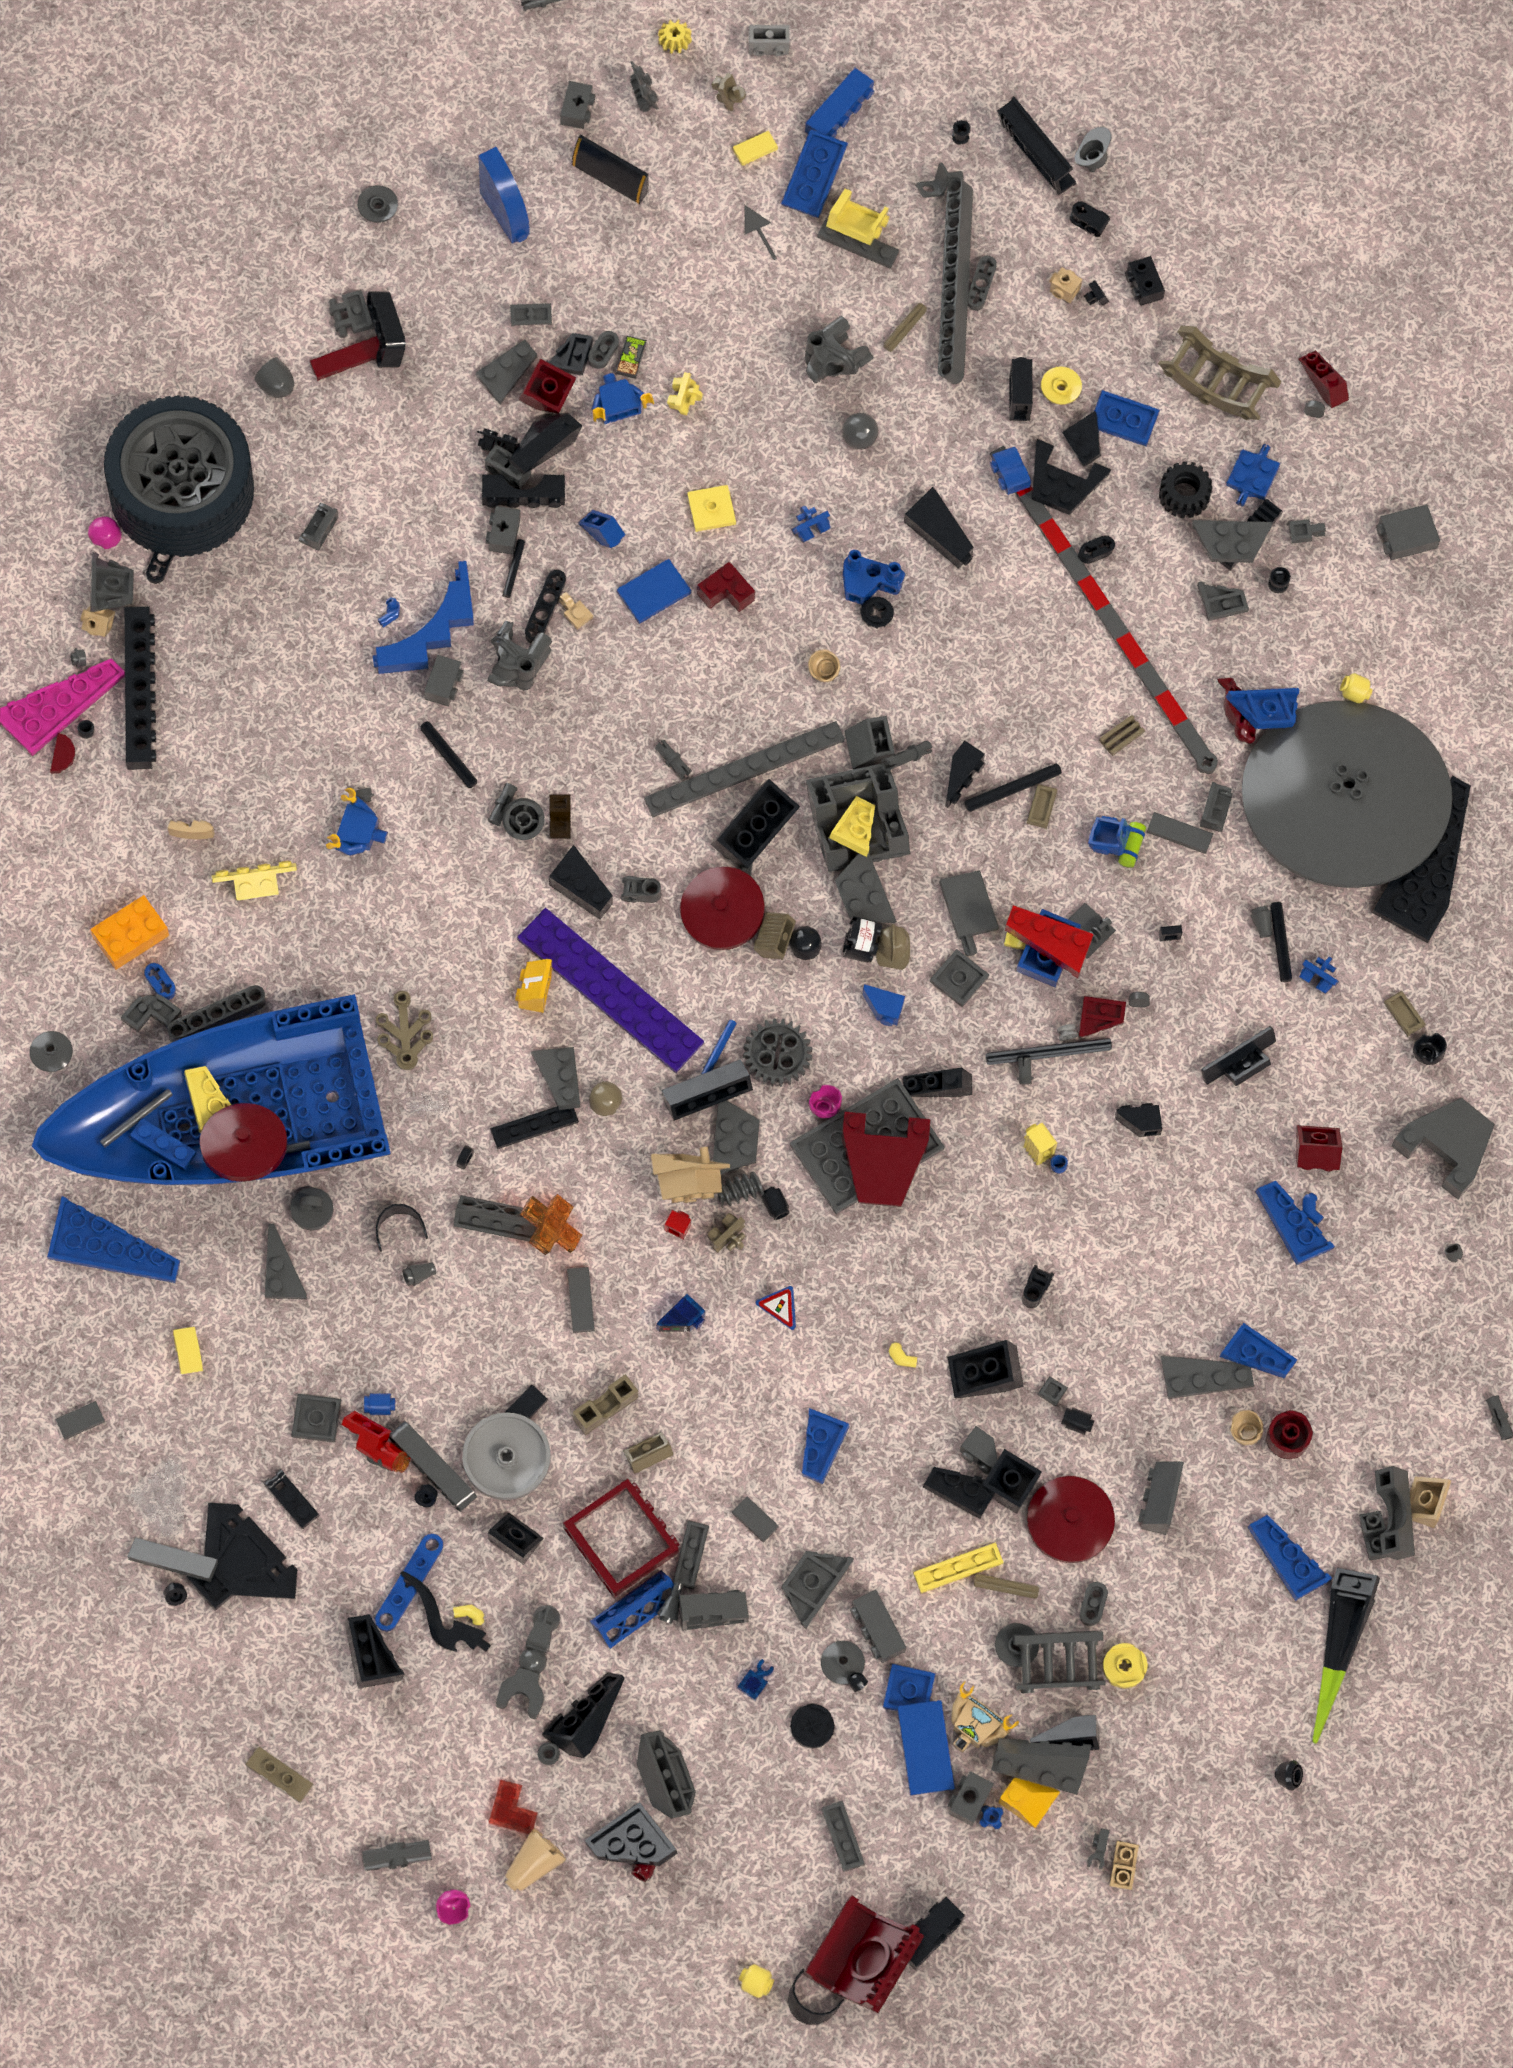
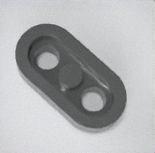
M605 331L601 333L588 355L589 364L593 368L602 369L607 366L619 346V337L615 332ZM610 341L612 345H606L605 343ZM600 357L602 360L598 362L595 358Z
M1101 1582L1089 1584L1084 1595L1079 1616L1080 1620L1087 1626L1098 1624L1102 1618L1108 1590ZM1098 1591L1100 1597H1093L1092 1592ZM1087 1612H1093L1095 1617L1090 1619L1086 1614Z

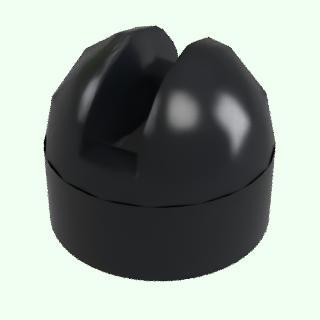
M83 720L77 726L78 734L84 739L91 738L95 732L94 724L89 720Z
M855 1672L849 1677V1685L854 1692L860 1691L868 1684V1680L861 1673Z

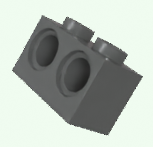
M496 444L485 458V469L493 475H503L508 484L516 489H521L531 476V470L523 475L509 462L513 454Z

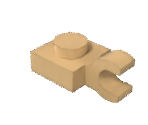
M567 592L559 597L561 599L559 602L567 610L564 612V616L577 630L593 618V614L581 601L575 604Z

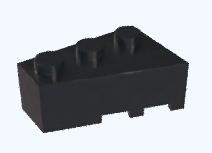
M573 845L549 875V886L601 920L613 904V895Z
M370 1614L348 1618L345 1623V1630L358 1689L402 1681L405 1674L395 1661L393 1653L385 1644L383 1636Z
M947 1897L940 1903H935L928 1911L930 1914L925 1919L921 1918L915 1924V1926L920 1928L918 1932L924 1935L908 1963L915 1971L964 1921L965 1914Z

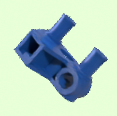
M851 550L843 564L845 600L863 605L878 590L897 595L900 593L906 574L901 570V566L897 562H891L887 565L861 557V553L858 550Z

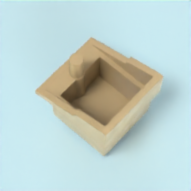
M708 1147L699 1148L700 1156L651 1154L653 1173L658 1175L662 1200H671L672 1203L696 1202V1199H712L714 1194L722 1193L720 1170L730 1168V1164L710 1161Z

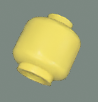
M1356 673L1345 676L1340 686L1342 696L1355 703H1362L1365 699L1368 700L1373 689L1370 688L1371 682L1369 679Z
M756 1964L751 1965L748 1969L744 1968L739 1977V1981L742 1982L741 1989L757 1998H761L763 1995L767 1996L774 1983L771 1972Z

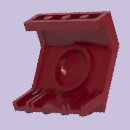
M851 1895L803 1975L831 1993L879 2013L924 1935L918 1932L920 1928L914 1924L904 1926L879 1915L859 1903V1899Z

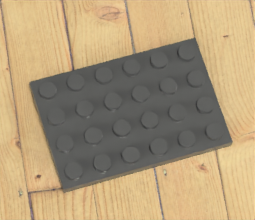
M899 1078L790 1142V1147L835 1214L858 1202L845 1148L842 1143L844 1112L866 1113L864 1134L907 1138L909 1117L926 1119ZM931 1126L928 1148L921 1163L945 1148Z

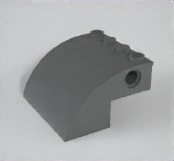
M881 764L806 780L812 817L828 872L846 868L859 854L829 838L832 830L856 796L875 805L869 842V854L872 861L880 862L910 854L909 834L899 809L898 790L891 770L885 771Z

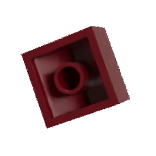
M540 358L518 400L536 410L559 414L576 377Z
M1297 1125V1168L1304 1170L1322 1169L1328 1172L1340 1170L1343 1149L1340 1128Z

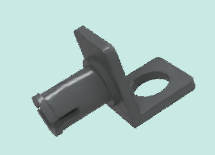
M939 163L934 181L917 182L916 187L923 198L944 196L949 181L954 177L964 180L962 171L948 172L944 164ZM923 187H931L934 191L927 192Z

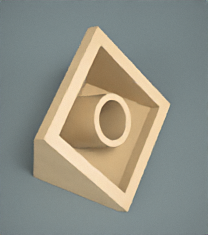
M1427 1477L1414 1478L1410 1490L1412 1521L1435 1528L1439 1521L1451 1480Z

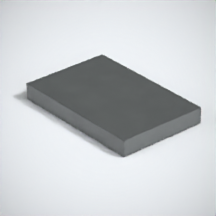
M980 870L940 879L939 884L957 939H961L966 935L974 936L998 930L999 926Z

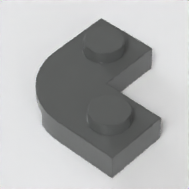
M148 995L142 998L140 996L121 1016V1020L139 1032L151 1016L168 1028V1025L176 1020L182 1012L181 1009L161 995Z

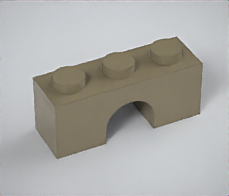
M625 1374L609 1385L607 1391L594 1401L588 1400L572 1412L573 1420L586 1436L638 1398V1390Z

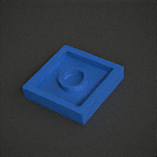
M892 1664L883 1708L897 1711V1706L930 1702L936 1673Z

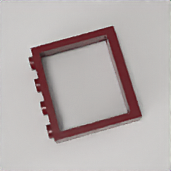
M626 1479L563 1523V1529L613 1598L679 1553L678 1546L680 1544L673 1534L669 1536L665 1530L667 1528L665 1522L661 1517L656 1518L652 1512L654 1508L648 1500L644 1501L642 1499L640 1488L635 1482L631 1483L629 1479ZM627 1490L668 1548L617 1583L575 1525Z

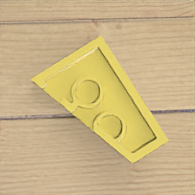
M856 796L832 830L829 838L867 857L875 805Z
M206 1066L184 1071L199 1133L202 1132L205 1123L213 1114L231 1105L229 1100L220 1091L219 1085Z

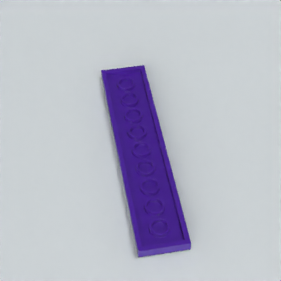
M546 907L518 935V941L541 960L551 959L552 969L675 1073L704 1044L703 1039Z

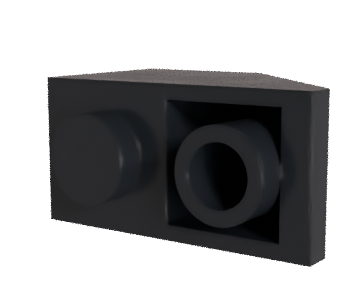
M1145 1103L1140 1107L1124 1105L1116 1109L1115 1119L1138 1137L1161 1135L1163 1128L1159 1105Z

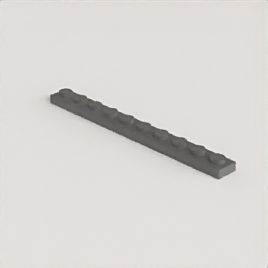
M837 721L648 795L644 797V801L653 818L845 741V738Z

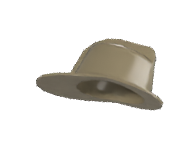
M895 924L881 929L880 936H877L876 943H878L877 963L883 967L905 969L910 959L909 934L904 928L897 927Z

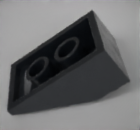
M1008 1340L947 1357L954 1398L956 1399L1003 1393L1024 1387L1017 1346Z

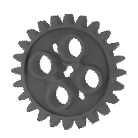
M774 1018L773 1024H769L765 1020V1027L757 1024L758 1031L751 1030L750 1034L752 1037H746V1042L749 1044H744V1050L747 1052L743 1053V1058L748 1059L745 1061V1066H751L749 1073L757 1072L755 1075L756 1080L763 1077V1084L770 1080L772 1087L775 1081H778L780 1087H782L783 1081L791 1085V1078L799 1081L798 1073L803 1076L805 1075L804 1068L809 1069L810 1063L807 1061H812V1055L808 1053H811L813 1048L808 1046L811 1040L804 1039L806 1031L799 1033L800 1025L793 1028V1021L785 1025V1019H782L781 1023L777 1024V1020ZM779 1035H782L783 1038L779 1054L778 1067L776 1070H774L773 1066L775 1061V1052L777 1049ZM772 1038L775 1042L767 1044L764 1042V1039ZM787 1041H792L796 1045L794 1047L789 1048L785 1045V1043ZM767 1057L771 1062L763 1064L760 1060ZM789 1061L792 1063V1066L783 1067L781 1063Z

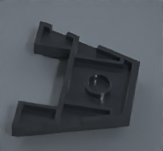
M1037 439L1035 444L1032 500L1070 515L1109 476L1111 469L1094 462L1087 479L1048 464L1047 462L1052 454L1054 445Z

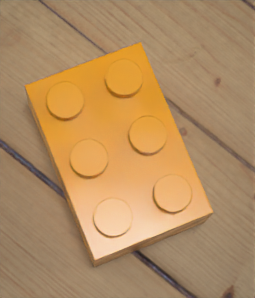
M145 895L90 929L93 939L115 970L169 936L168 927Z

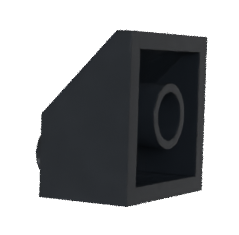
M1004 1449L982 1484V1487L998 1503L1017 1514L1040 1478L1042 1471Z

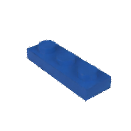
M143 1118L130 1135L131 1139L184 1171L197 1154L194 1149Z

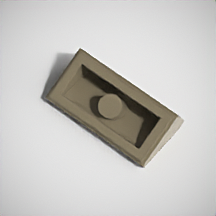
M662 1432L623 1450L635 1474L674 1455L670 1443Z

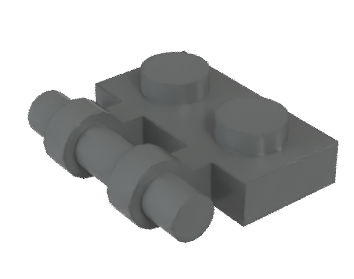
M362 290L343 294V302L337 304L335 298L328 301L330 315L334 317L335 330L341 338L348 335L346 329L352 327L354 334L373 329V323ZM342 312H347V319H342Z

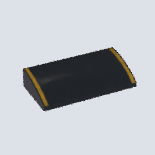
M580 134L573 152L572 165L640 205L648 194L649 174Z

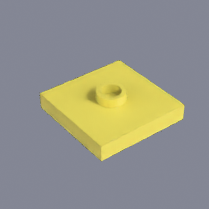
M728 485L687 492L695 532L736 525Z

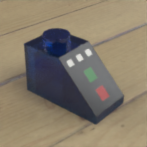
M686 1294L656 1323V1329L659 1332H690L694 1327L698 1329L703 1325L706 1311Z

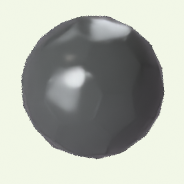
M866 413L852 414L846 419L842 428L845 442L855 449L869 448L874 444L879 433L876 420Z

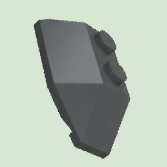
M661 1730L644 1733L640 1737L637 1767L651 1805L671 1819L690 1815L696 1790L681 1750L670 1739L665 1737Z

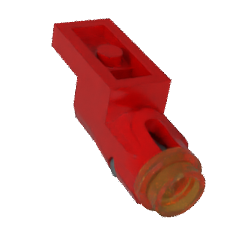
M353 1411L343 1418L341 1425L348 1428L350 1432L359 1435L356 1449L367 1456L368 1462L394 1472L403 1473L407 1469L410 1457L388 1441L390 1430L357 1411Z

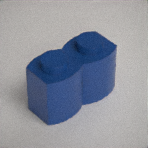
M1015 446L992 454L991 469L993 473L998 474L999 487L1001 490H1005L1007 495L1031 486L1030 476Z

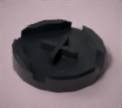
M808 1704L797 1709L792 1716L790 1725L792 1736L796 1742L803 1747L811 1749L827 1744L833 1736L835 1727L829 1710L817 1704Z

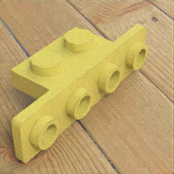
M282 861L279 862L278 866L271 867L270 864L258 865L257 869L250 870L249 867H241L236 869L237 872L228 873V870H220L215 872L216 875H212V883L234 880L237 900L278 895L276 874L296 871V863Z

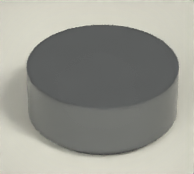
M1316 400L1306 402L1304 413L1307 416L1315 418L1324 416L1325 406L1323 403Z
M1133 992L1129 995V1005L1131 1007L1145 1008L1150 1005V996L1145 992Z

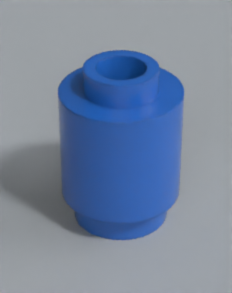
M370 1393V1396H364V1413H370V1415H391V1411L396 1409V1400L391 1398V1393Z

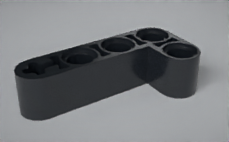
M369 291L367 294V307L379 342L376 354L377 366L379 368H399L405 352L406 341L391 293L389 291Z

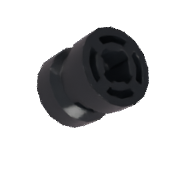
M1284 567L1273 569L1268 581L1269 589L1278 594L1285 592L1290 582V572Z

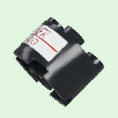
M852 916L849 922L852 928H849L848 933L845 935L843 957L865 963L872 962L873 956H876L878 950V943L875 942L877 936H880L882 924L877 921Z

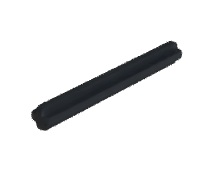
M1058 763L1050 765L968 799L964 802L968 812L977 810L1062 774L1061 768Z

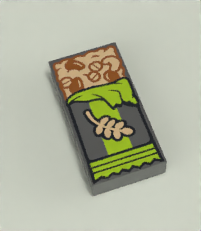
M626 336L616 374L636 379L645 350L646 340Z

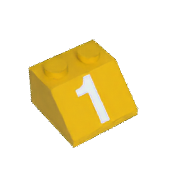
M551 959L527 962L526 969H521L519 981H523L521 989L517 988L515 997L519 1008L544 1013L552 977Z

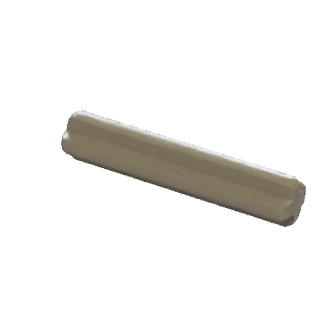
M918 303L884 342L883 347L887 351L892 352L926 313V306Z
M977 1574L974 1580V1586L1034 1599L1038 1597L1039 1587L1035 1585Z

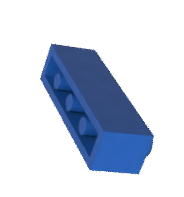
M854 68L805 123V132L809 134L811 129L835 138L837 130L847 125L852 113L856 114L860 110L861 103L865 99L869 100L872 97L874 81L857 68Z

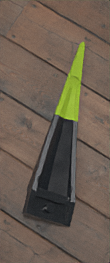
M1341 1568L1336 1569L1330 1593L1325 1658L1313 1734L1314 1744L1319 1740L1375 1603L1374 1597L1380 1581L1378 1575Z

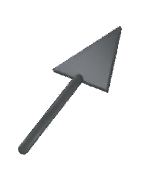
M744 204L745 235L757 230L773 260H776L777 257L760 229L771 224V222Z

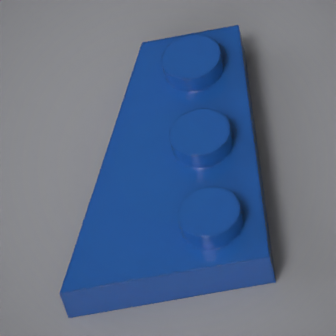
M1245 1323L1241 1325L1219 1356L1281 1378L1287 1376L1298 1360Z
M809 1408L802 1475L823 1484L850 1426L849 1423Z

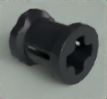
M958 120L953 125L952 140L958 145L966 144L969 141L971 126L967 121Z

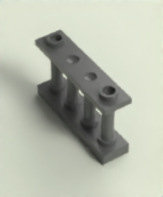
M1103 1631L1013 1634V1644L1019 1645L1022 1662V1683H1015V1688L1021 1690V1693H1034V1689L1081 1686H1087V1690H1099L1101 1685H1106V1681L1098 1679L1096 1645H1098V1641H1104ZM1076 1642H1085V1645H1087L1089 1680L1075 1679L1074 1646H1076ZM1054 1643H1063L1065 1647L1067 1681H1053L1052 1647H1054ZM1032 1644H1041V1648H1043L1045 1682L1031 1683L1030 1648H1032Z

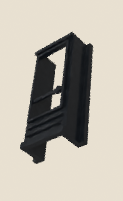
M1015 96L997 110L1001 126L1009 132L1011 137L1013 136L1015 143L1051 187L1056 190L1058 196L1071 186L1077 184L1070 175V172L1073 170L1072 166Z

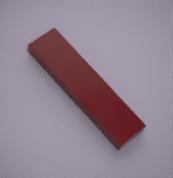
M375 336L310 360V365L317 381L375 360L379 346L378 338Z

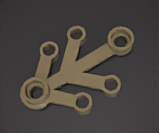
M398 991L394 995V1004L399 1008L400 1029L389 1021L385 1013H380L376 1016V1024L381 1028H385L400 1040L402 1049L390 1041V1036L386 1033L380 1034L377 1041L380 1047L386 1048L397 1057L396 1062L401 1069L411 1070L417 1065V1055L433 1041V1033L430 1030H423L420 1034V1040L411 1049L410 1041L425 1024L430 1023L432 1017L430 1011L422 1010L419 1012V1018L409 1028L407 1007L411 1003V997L406 991ZM400 996H405L406 1000L399 1001L398 998ZM427 1014L429 1018L424 1020L421 1016ZM380 1018H385L386 1022L380 1023L378 1020ZM425 1034H428L431 1037L430 1039L425 1040L423 1039V1036ZM382 1038L388 1039L386 1043L380 1042ZM409 1056L411 1060L405 1062L403 1058Z

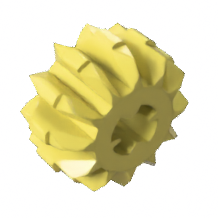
M679 19L676 23H673L671 20L668 21V25L663 23L662 29L658 31L659 45H663L664 51L670 48L671 54L674 50H677L680 54L681 48L687 50L688 44L692 41L690 28H687L686 22L680 24Z

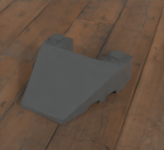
M1459 1098L1409 1122L1396 1136L1392 1147L1409 1159L1422 1143L1426 1144L1454 1167L1453 1171L1444 1180L1442 1187L1459 1200L1472 1185L1495 1124L1463 1098Z

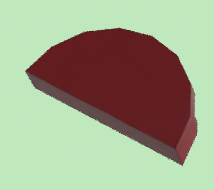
M61 733L57 735L50 769L51 774L61 773V771L72 766L75 760V747L72 740Z

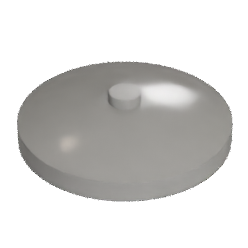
M516 1413L494 1414L477 1423L465 1440L462 1454L465 1473L473 1486L481 1493L499 1500L518 1499L537 1489L548 1473L551 1460L549 1442L543 1430L531 1419Z

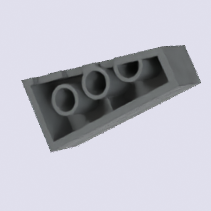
M999 1738L991 1771L1078 1795L1089 1761L1091 1744L1073 1746L1072 1743L1064 1742L1063 1745L1049 1744V1741L1029 1743L1028 1740Z

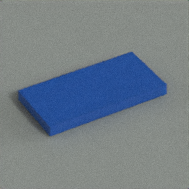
M810 129L781 205L819 219L848 143Z
M942 1701L897 1706L910 1796L954 1790Z

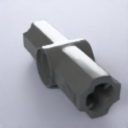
M429 1840L407 1844L405 1842L388 1844L384 1848L362 1851L365 1871L388 1867L389 1869H397L396 1866L403 1868L412 1863L432 1860Z

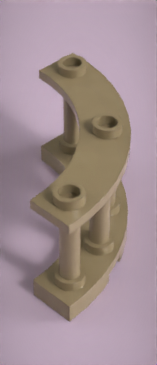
M1181 325L1177 332L1183 338V343L1172 361H1159L1158 364L1163 369V373L1188 392L1198 397L1199 401L1205 405L1211 404L1244 420H1259L1260 416L1254 407L1263 392L1269 387L1278 388L1282 382L1272 369L1249 364L1248 367L1239 364V359L1225 351L1220 353L1211 347L1213 343L1196 326ZM1191 346L1198 352L1199 357L1187 375L1178 365ZM1209 360L1217 365L1219 369L1209 386L1205 388L1196 382L1195 378L1204 363ZM1230 372L1238 376L1239 380L1229 397L1225 398L1214 392L1225 373ZM1246 383L1258 384L1247 404L1236 401Z

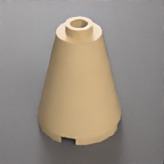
M535 1828L528 1835L505 1875L508 1879L505 1883L514 1891L517 1889L520 1891L524 1890L566 1860L564 1854L550 1840L542 1838L543 1834Z

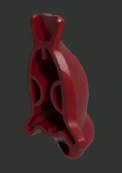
M1232 677L1217 679L1218 683L1225 689L1224 711L1227 719L1235 728L1236 738L1247 744L1253 743L1255 741L1256 729L1226 698L1229 691L1242 690L1236 685Z

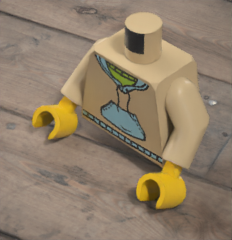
M966 1681L959 1688L960 1693H958L954 1701L951 1714V1722L954 1725L953 1731L959 1735L953 1746L961 1752H964L969 1744H972L977 1749L981 1746L989 1747L998 1743L999 1738H1005L1010 1729L1019 1724V1721H1016L1013 1725L1010 1724L1009 1718L1012 1717V1714L1002 1719L971 1695L974 1685L970 1691H966L964 1689Z

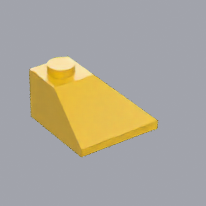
M1015 1777L1000 1797L998 1803L1033 1828H1036L1060 1791Z

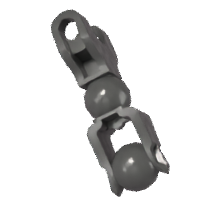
M542 1605L535 1610L532 1619L534 1626L527 1638L526 1649L519 1656L520 1668L518 1667L514 1676L502 1682L496 1700L497 1708H506L512 1696L523 1694L529 1699V1717L532 1719L538 1718L545 1699L542 1688L539 1686L540 1673L547 1664L546 1655L549 1652L552 1631L558 1628L561 1619L560 1613L555 1607Z

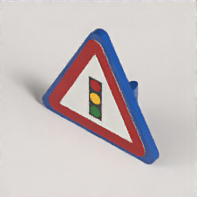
M792 1286L783 1288L756 1301L757 1306L789 1329L794 1330L796 1328L794 1289Z

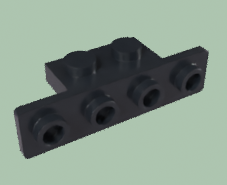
M1271 1026L1267 1027L1203 1067L1201 1071L1204 1082L1208 1085L1222 1075H1225L1235 1086H1238L1270 1066V1059L1262 1050L1276 1042L1274 1029Z

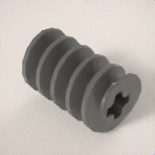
M753 1171L750 1172V1179L746 1174H742L741 1180L738 1176H735L733 1183L730 1179L725 1180V1186L721 1182L722 1193H717L722 1208L725 1201L729 1206H732V1199L737 1204H740V1197H743L747 1202L749 1194L754 1199H756L757 1192L762 1196L764 1195L761 1181Z

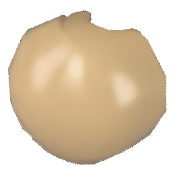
M827 649L817 650L810 656L808 661L810 674L820 682L833 681L839 675L841 669L840 661L834 653Z
M1242 1410L1232 1417L1230 1431L1237 1443L1244 1446L1253 1445L1261 1439L1264 1426L1257 1413L1251 1410Z

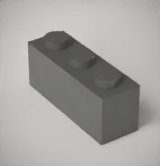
M876 1589L852 1601L853 1608L850 1609L855 1621L859 1620L863 1626L860 1628L865 1640H870L873 1646L870 1649L876 1660L880 1659L881 1663H884L906 1652L907 1647Z

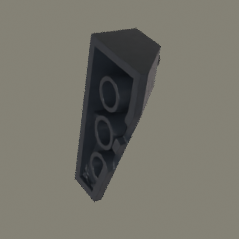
M569 413L545 414L533 422L509 462L523 475L572 445L576 441L582 425Z
M606 1673L588 1689L589 1695L580 1701L576 1699L571 1704L573 1709L565 1716L560 1713L554 1718L542 1733L544 1738L568 1755L585 1759L598 1742L625 1679L624 1676Z

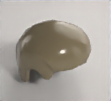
M608 1081L598 1083L592 1089L589 1096L590 1108L601 1116L613 1115L623 1099L621 1090L616 1084Z

